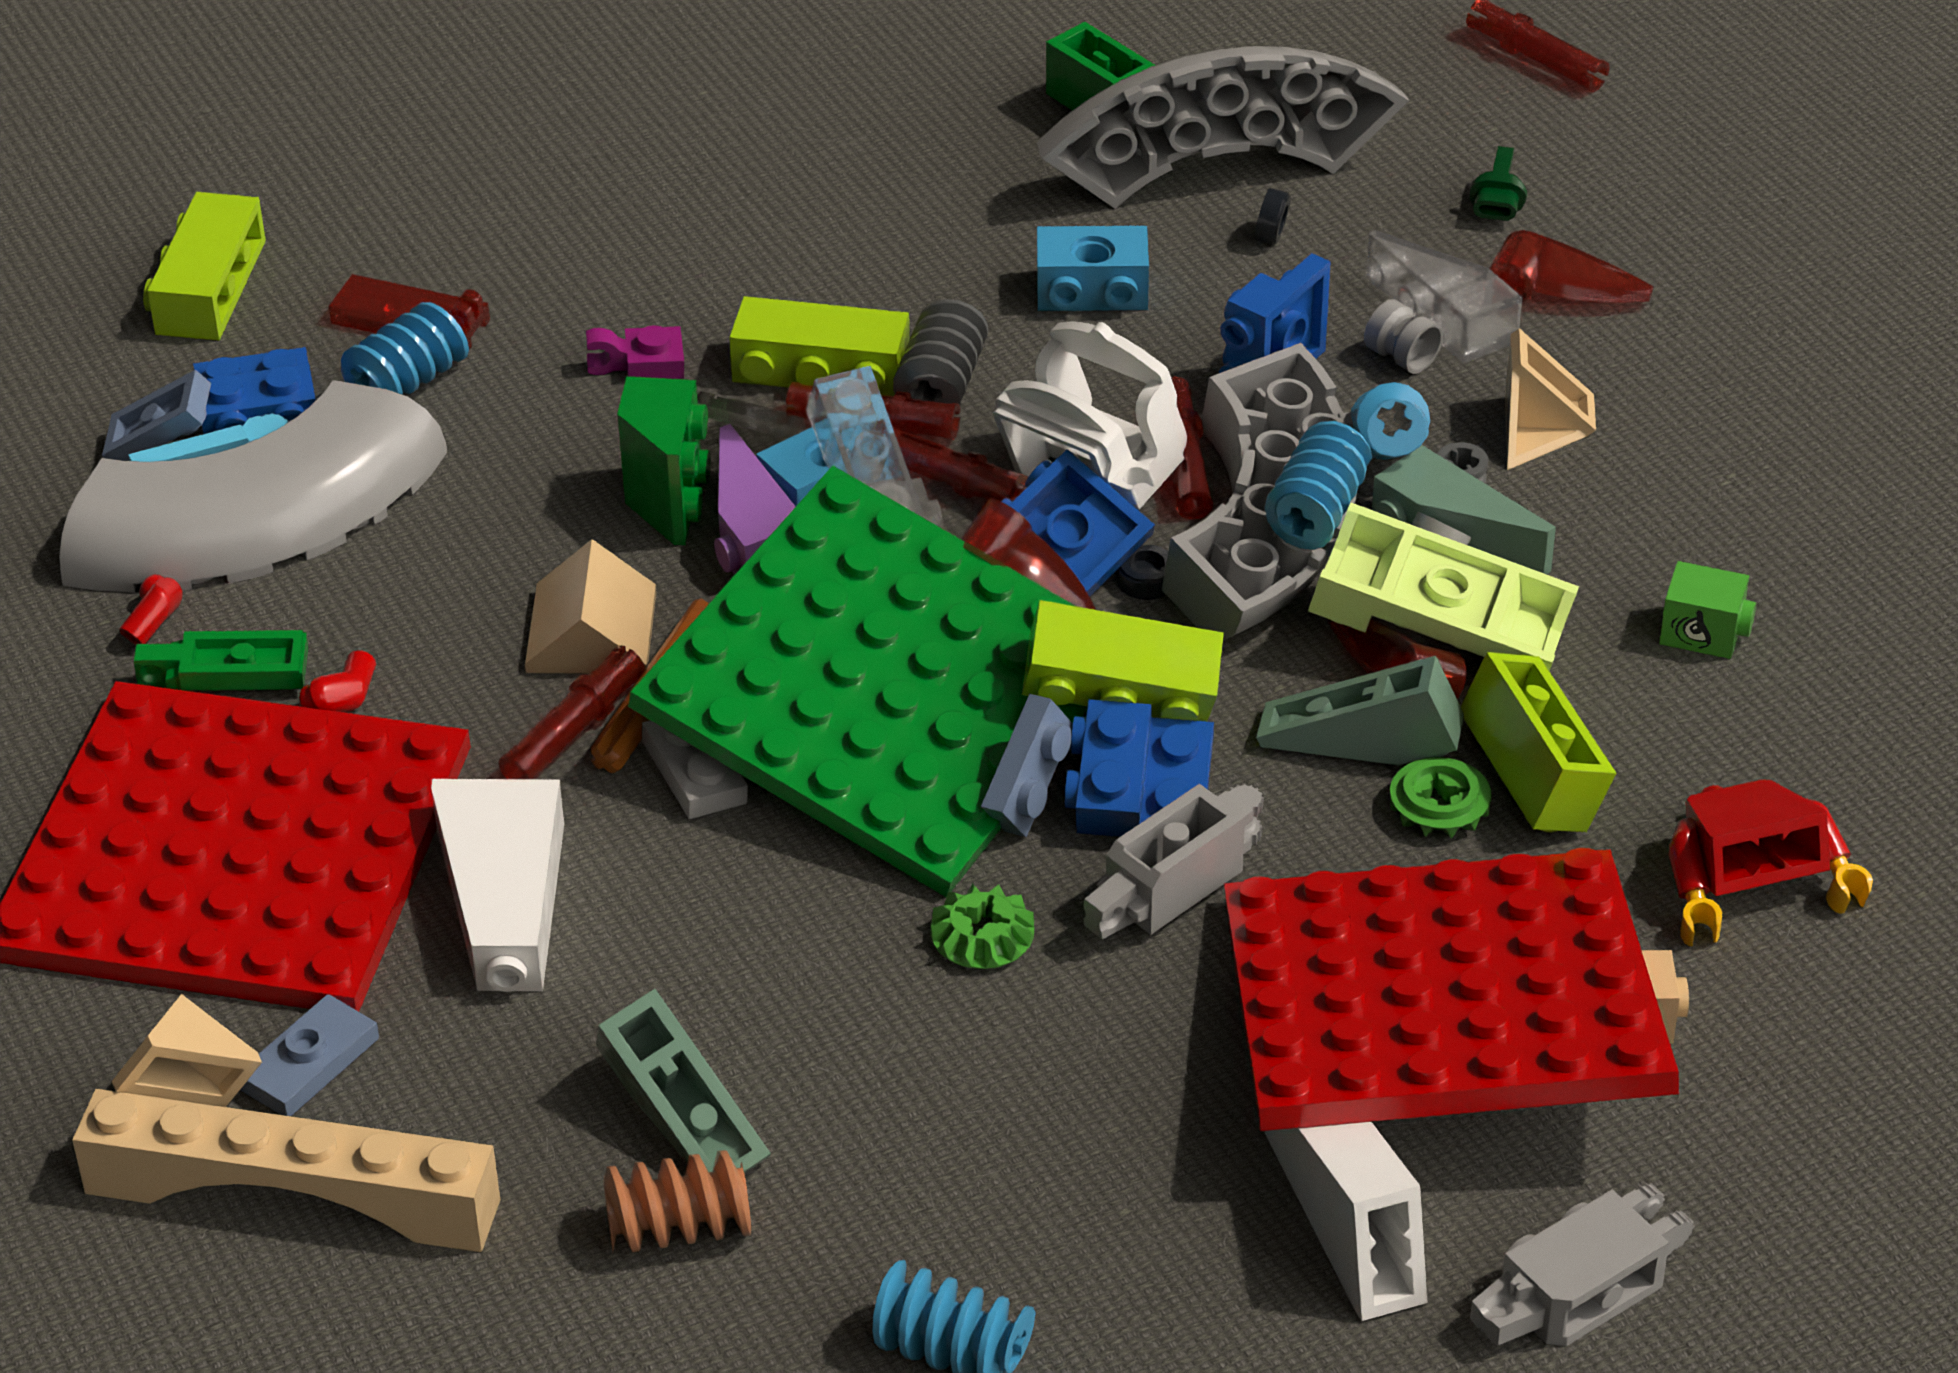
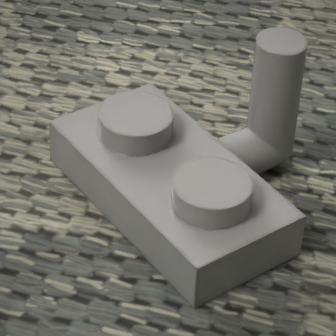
M650 720L642 723V742L688 819L747 804L748 785L741 774Z

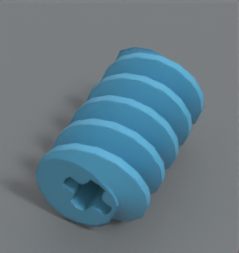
M421 302L412 308L410 313L402 314L393 323H388L380 328L376 334H371L363 339L359 345H353L344 351L341 358V373L344 382L387 389L399 394H411L418 389L419 382L428 383L435 378L436 371L443 373L452 367V361L460 362L468 357L469 346L462 328L447 311L434 303Z
M1396 382L1381 384L1361 395L1351 408L1352 428L1359 432L1369 444L1372 458L1386 460L1407 455L1419 448L1429 435L1430 415L1428 405L1421 394L1409 385ZM1394 409L1393 420L1401 424V427L1384 434L1385 423L1378 419L1377 415Z
M1323 421L1310 426L1301 436L1298 446L1293 450L1291 458L1285 464L1281 475L1277 478L1274 488L1269 492L1265 504L1268 523L1273 531L1286 543L1300 549L1315 550L1324 547L1332 539L1334 530L1341 523L1342 515L1348 510L1350 501L1356 496L1358 487L1363 483L1367 470L1366 467L1372 460L1370 446L1359 432L1351 426L1337 421Z
M905 1260L897 1261L889 1269L881 1283L873 1314L872 1331L874 1343L880 1349L890 1351L899 1346L901 1354L906 1359L919 1360L925 1355L926 1362L931 1368L944 1370L951 1365L953 1373H1012L1026 1351L1033 1331L1036 1312L1032 1306H1025L1016 1320L1012 1322L1008 1320L1010 1302L1007 1297H998L990 1310L985 1312L982 1311L984 1292L980 1287H973L961 1303L956 1301L958 1282L955 1278H946L938 1291L933 1293L931 1292L932 1272L930 1269L921 1268L910 1284L905 1282L907 1269Z

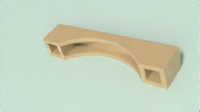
M95 1089L72 1139L84 1192L88 1195L151 1204L173 1193L202 1186L243 1184L277 1187L315 1195L350 1207L388 1225L415 1243L482 1252L501 1200L493 1145L103 1089Z

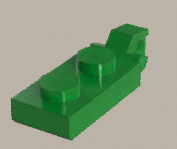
M303 630L184 631L183 640L171 642L170 644H136L134 669L137 684L177 690L302 689L305 684L308 656L307 632H303Z

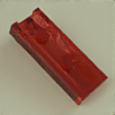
M355 274L350 276L328 306L331 324L377 333L380 328L388 323H393L402 314L410 313V310L421 302H431L442 307L460 325L467 338L469 350L472 347L471 337L479 326L486 327L490 321L488 303L483 302L481 295L474 290L467 289L458 297Z

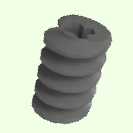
M944 299L932 302L922 310L900 361L899 368L893 378L895 396L908 413L921 420L931 422L947 420L956 414L972 377V372L978 362L983 344L988 336V323L983 314L975 307L960 300Z

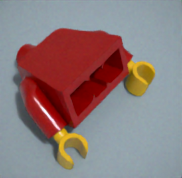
M1763 779L1725 788L1719 785H1711L1704 788L1700 793L1690 795L1686 799V818L1677 823L1669 844V858L1678 896L1681 899L1687 900V904L1683 909L1680 930L1681 938L1686 945L1693 946L1694 924L1702 923L1711 928L1714 943L1720 937L1722 910L1715 901L1706 898L1705 895L1710 891L1715 896H1720L1831 870L1834 878L1826 894L1828 905L1839 914L1845 913L1850 902V893H1852L1859 905L1864 907L1871 892L1872 876L1864 867L1848 863L1847 859L1851 853L1828 808L1821 802L1804 798L1772 780Z

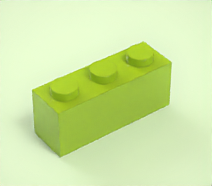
M206 192L195 193L186 213L182 212L178 217L176 233L170 245H165L162 249L160 266L154 278H149L145 284L143 294L144 308L152 314L155 335L220 341L266 242L259 197Z
M744 296L729 337L732 382L896 398L893 391V378L910 341L909 313Z
M1039 600L1030 630L1022 695L1029 696V694L1049 698L1056 705L1070 703L1088 707L1089 699L1151 704V717L1207 722L1217 698L1224 633Z
M1487 652L1461 705L1465 722L1533 829L1550 833L1557 831L1587 833L1617 774L1539 656Z

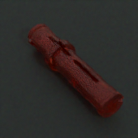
M1476 0L1472 4V10L1487 18L1483 16L1478 18L1468 13L1466 18L1467 26L1499 41L1503 50L1510 54L1520 52L1584 86L1590 92H1596L1604 84L1605 80L1589 73L1588 70L1592 73L1599 72L1608 76L1610 66L1607 61L1600 60L1534 25L1533 19L1525 14L1517 13L1514 15L1491 3L1489 0Z
M1171 377L1177 394L1176 405L1187 434V443L1183 451L1184 460L1171 473L1176 498L1175 506L1181 517L1192 520L1206 516L1213 507L1200 445L1203 426L1201 417L1193 409L1192 392L1188 381L1181 377Z
M792 382L786 398V405H793V408L788 407L786 409V415L789 419L799 418L824 422L852 408L875 429L889 430L892 437L904 438L905 434L912 433L955 440L960 426L961 417H954V415H959L961 412L958 403L949 404L912 399L909 392L897 391L896 395L888 396Z
M876 421L872 424L878 432L892 443L893 464L924 477L945 483L953 487L955 493L960 496L971 498L975 495L999 504L1006 498L1013 502L1027 488L1025 486L1028 478L1027 475L1006 470L987 462V458L983 454L969 451L968 454L958 452L915 434L899 430L882 421Z
M616 646L595 670L588 675H580L569 686L571 692L566 698L538 722L517 745L499 759L498 765L506 779H519L523 775L521 779H536L595 720H604L614 710L615 705L613 703L636 682L645 671L641 658L632 649H629L627 654L620 658L626 652V646Z

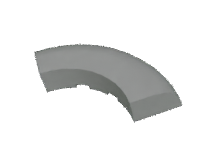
M1265 46L1216 49L1182 56L1149 67L1118 81L1092 96L1064 116L1039 139L1037 145L1043 160L1116 209L1143 186L1173 170L1170 163L1197 153H1201L1202 157L1206 158L1225 153L1249 151L1250 145L1276 147L1278 153L1305 159L1334 174L1409 102V99L1396 85L1374 71L1349 60L1322 52L1291 47Z
M1302 343L1209 377L1200 430L1210 440L1223 460L1229 474L1232 496L1226 505L1222 503L1206 519L1192 528L1171 537L1161 590L1197 628L1223 632V640L1264 621L1291 603L1312 584L1329 560L1347 513L1346 511L1342 515L1341 523L1334 530L1332 539L1324 547L1315 550L1300 549L1286 543L1273 531L1267 521L1265 512L1267 496L1274 488L1277 478L1283 472L1285 464L1291 458L1293 450L1298 446L1299 440L1310 426L1323 421H1337L1353 427L1350 412L1343 413L1335 397L1336 385L1322 365ZM1356 496L1350 501V503L1355 504Z
M332 380L324 393L295 419L279 429L239 447L215 454L173 461L139 462L101 458L76 495L67 514L59 555L62 584L67 587L95 591L135 593L137 584H142L151 575L159 574L164 578H173L179 583L183 591L191 590L192 584L204 583L214 577L224 575L227 576L229 584L273 573L272 563L301 553L306 560L315 558L346 543L347 532L361 528L369 522L376 525L388 517L387 507L403 493L413 495L426 482L447 454V446L441 427L427 409L408 396L387 389Z

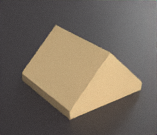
M591 539L537 583L525 660L526 673L642 674L649 662L656 601V584Z

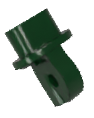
M1498 146L1493 171L1479 175L1471 183L1470 199L1474 205L1473 211L1478 217L1509 221L1516 216V212L1523 208L1527 199L1526 187L1517 176L1510 174L1514 148Z

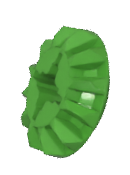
M1444 757L1416 760L1401 768L1392 779L1390 785V810L1400 813L1403 826L1420 825L1425 837L1433 830H1443L1452 839L1459 827L1475 831L1480 818L1489 815L1491 803L1490 785L1477 769L1462 761ZM1436 788L1437 794L1441 795L1442 799L1445 802H1450V804L1445 806L1438 805L1435 799L1430 798L1432 796V789Z
M972 883L966 895L948 892L944 905L933 908L931 939L935 948L946 959L964 967L988 969L1009 964L1028 950L1034 938L1033 912L1025 909L1022 895L1006 897L1000 885H997L990 892H980ZM982 917H991L993 923H986L983 929H979L976 936H974L972 923L980 922Z

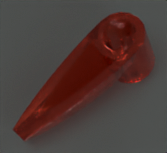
M1525 230L1514 231L1507 236L1486 274V283L1490 291L1496 297L1511 303L1524 302L1530 298L1533 291L1586 302H1649L1654 286L1608 262L1564 243Z
M988 499L961 537V540L965 541L963 548L992 565L1008 566L1077 607L1096 610L1091 598L1075 573L1042 538L1032 531L1030 523L1007 504L995 499Z
M1372 618L1366 632L1329 619L1328 624L1335 635L1368 674L1436 656L1456 698L1458 699L1462 693L1466 681V666L1460 654L1418 644L1396 629Z

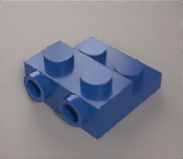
M1311 253L1293 270L1286 271L1279 281L1260 273L1242 289L1234 291L1226 303L1224 310L1225 321L1220 327L1221 336L1226 343V347L1223 352L1224 366L1221 367L1219 373L1302 343L1315 359L1326 351L1331 261Z
M306 347L289 350L276 349L268 353L234 358L221 357L212 361L193 363L194 370H197L211 383L206 405L207 414L202 424L204 434L240 424L243 426L249 418L255 416L262 417L265 414L269 415L271 413L279 414L290 422L316 401Z
M1066 449L1053 463L1049 459L1041 462L1027 478L1025 483L1027 488L1013 502L1006 498L991 511L985 521V547L1009 568L1030 580L1034 579L1042 587L1080 607L1153 535L1155 524Z
M1089 699L1087 717L1074 716L1071 753L1082 755L1080 771L1068 770L1065 787V808L1076 809L1077 833L1121 837L1196 785L1201 784L1206 789H1209L1214 722L1151 717V704Z

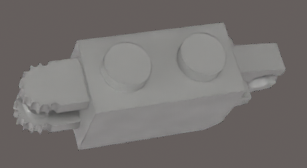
M1198 784L1116 839L1106 855V875L1097 883L1098 888L1084 899V910L1086 916L1083 918L1084 926L1102 940L1132 923H1136L1152 935L1224 885V883L1243 871V854L1251 850L1252 845L1256 846L1257 842L1261 841L1262 825L1261 820H1257L1259 813H1262L1264 802L1262 792H1259L1258 788H1253L1252 785L1246 786L1244 784L1239 786L1237 784L1235 788L1231 787L1230 791H1225L1216 796L1204 786Z
M1646 1183L1644 1186H1640L1638 1190L1634 1189L1623 1197H1620L1612 1189L1590 1203H1579L1569 1209L1560 1221L1535 1236L1528 1234L1521 1237L1505 1253L1502 1276L1472 1300L1470 1319L1497 1346L1532 1331L1546 1344L1568 1346L1662 1288L1667 1256L1673 1250H1677L1681 1245L1683 1246L1684 1242L1689 1239V1236L1693 1233L1694 1222L1681 1210L1679 1212L1676 1210L1673 1214L1670 1213L1668 1217H1663L1650 1225L1648 1221L1659 1212L1665 1200L1663 1198L1665 1195L1652 1183L1649 1185Z

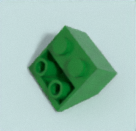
M1084 21L1046 41V94L1073 111L1097 93L1124 78L1155 66V64Z
M626 376L617 412L625 504L672 544L686 546L691 522H700L703 495L699 484H708L710 479L711 453L710 450L701 449L700 439L705 440L707 433V405L698 404L696 380Z

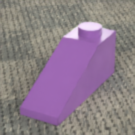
M731 424L720 427L718 496L720 538L715 539L714 547L725 572L732 571L736 574L790 514L795 505Z

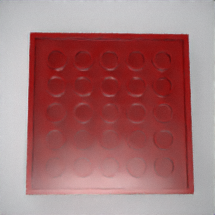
M115 681L0 903V963L311 1009L328 994L359 1012L437 829L431 789L433 779H458L471 748L469 729Z
M1576 848L1567 853L1539 856L1518 853L1507 855L1502 859L1471 862L1449 859L1441 861L1436 865L1403 868L1395 865H1383L1369 871L1347 873L1317 871L1302 877L1271 879L1258 876L1248 878L1242 882L1224 883L1225 907L1260 1131L1679 1095L1678 1067L1611 849Z

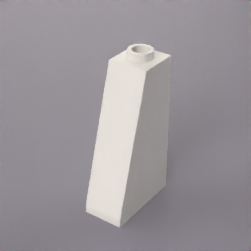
M433 779L431 789L437 832L477 991H543L565 826L560 780Z
M1360 1122L1265 1131L1268 1141L1359 1318L1364 1321L1427 1303L1420 1185L1373 1123Z

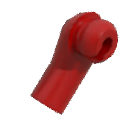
M154 574L142 582L139 591L142 600L119 628L120 633L135 645L146 644L160 625L180 606L182 589L173 578H164L159 574Z
M352 651L346 658L342 672L314 678L309 685L301 689L299 693L300 706L345 713L358 709L365 700L376 667V660L368 652Z

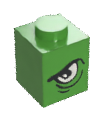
M1677 561L1665 598L1659 644L1731 659L1738 635L1749 637L1754 621L1756 602L1746 600L1750 575Z

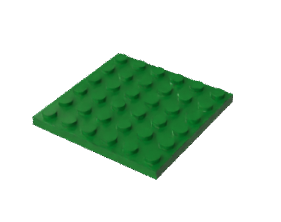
M832 465L632 689L628 707L944 897H947L948 892H952L1001 829L1000 821L990 817L981 805L1028 696L1022 695L1030 630L1039 600L1071 606L1075 605ZM1070 703L1057 705L1072 723L1074 716L1087 717V706Z

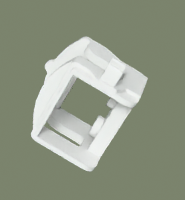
M1075 321L1057 323L1050 331V341L1043 347L1036 361L1035 373L1038 382L1029 380L1013 381L995 400L997 409L993 412L1014 469L1017 473L1028 477L1041 462L1050 456L1057 459L1068 449L1136 509L1140 510L1184 460L1183 451L1187 443V434L1176 405L1177 394L1170 373L1161 362L1139 346L1114 333L1103 322H1098L1096 326ZM1077 356L1147 384L1139 394L1136 402L1135 414L1139 426L1091 406V392Z

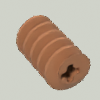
M726 1150L717 1151L712 1172H708L699 1154H691L689 1156L684 1176L680 1175L671 1158L662 1159L656 1180L652 1179L644 1162L634 1163L630 1183L625 1184L616 1166H607L603 1185L612 1252L614 1251L617 1234H623L632 1252H639L645 1230H651L659 1247L666 1248L669 1245L673 1226H679L687 1243L694 1244L697 1239L700 1222H706L715 1240H721L724 1237L728 1218L735 1219L743 1236L751 1235L750 1209L743 1165L741 1162L740 1168H736Z

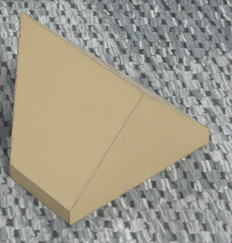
M1520 328L1510 335L1505 388L1507 470L1585 438L1596 431L1594 394Z
M181 994L115 1076L111 1084H113L116 1092L227 1107L261 1065L262 1061L257 1051Z

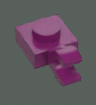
M652 325L644 328H625V339L619 338L613 331L606 328H592L586 331L587 350H604L602 353L587 354V370L589 374L605 375L613 371L627 370L628 377L684 379L681 326L662 327Z

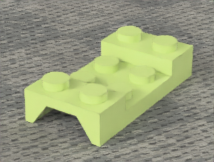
M1350 503L1329 560L1319 577L1308 611L1366 632L1371 617L1375 616L1394 623L1399 627L1413 630L1448 643L1458 649L1467 650L1485 657L1487 652L1539 656L1550 671L1560 636L1579 586Z

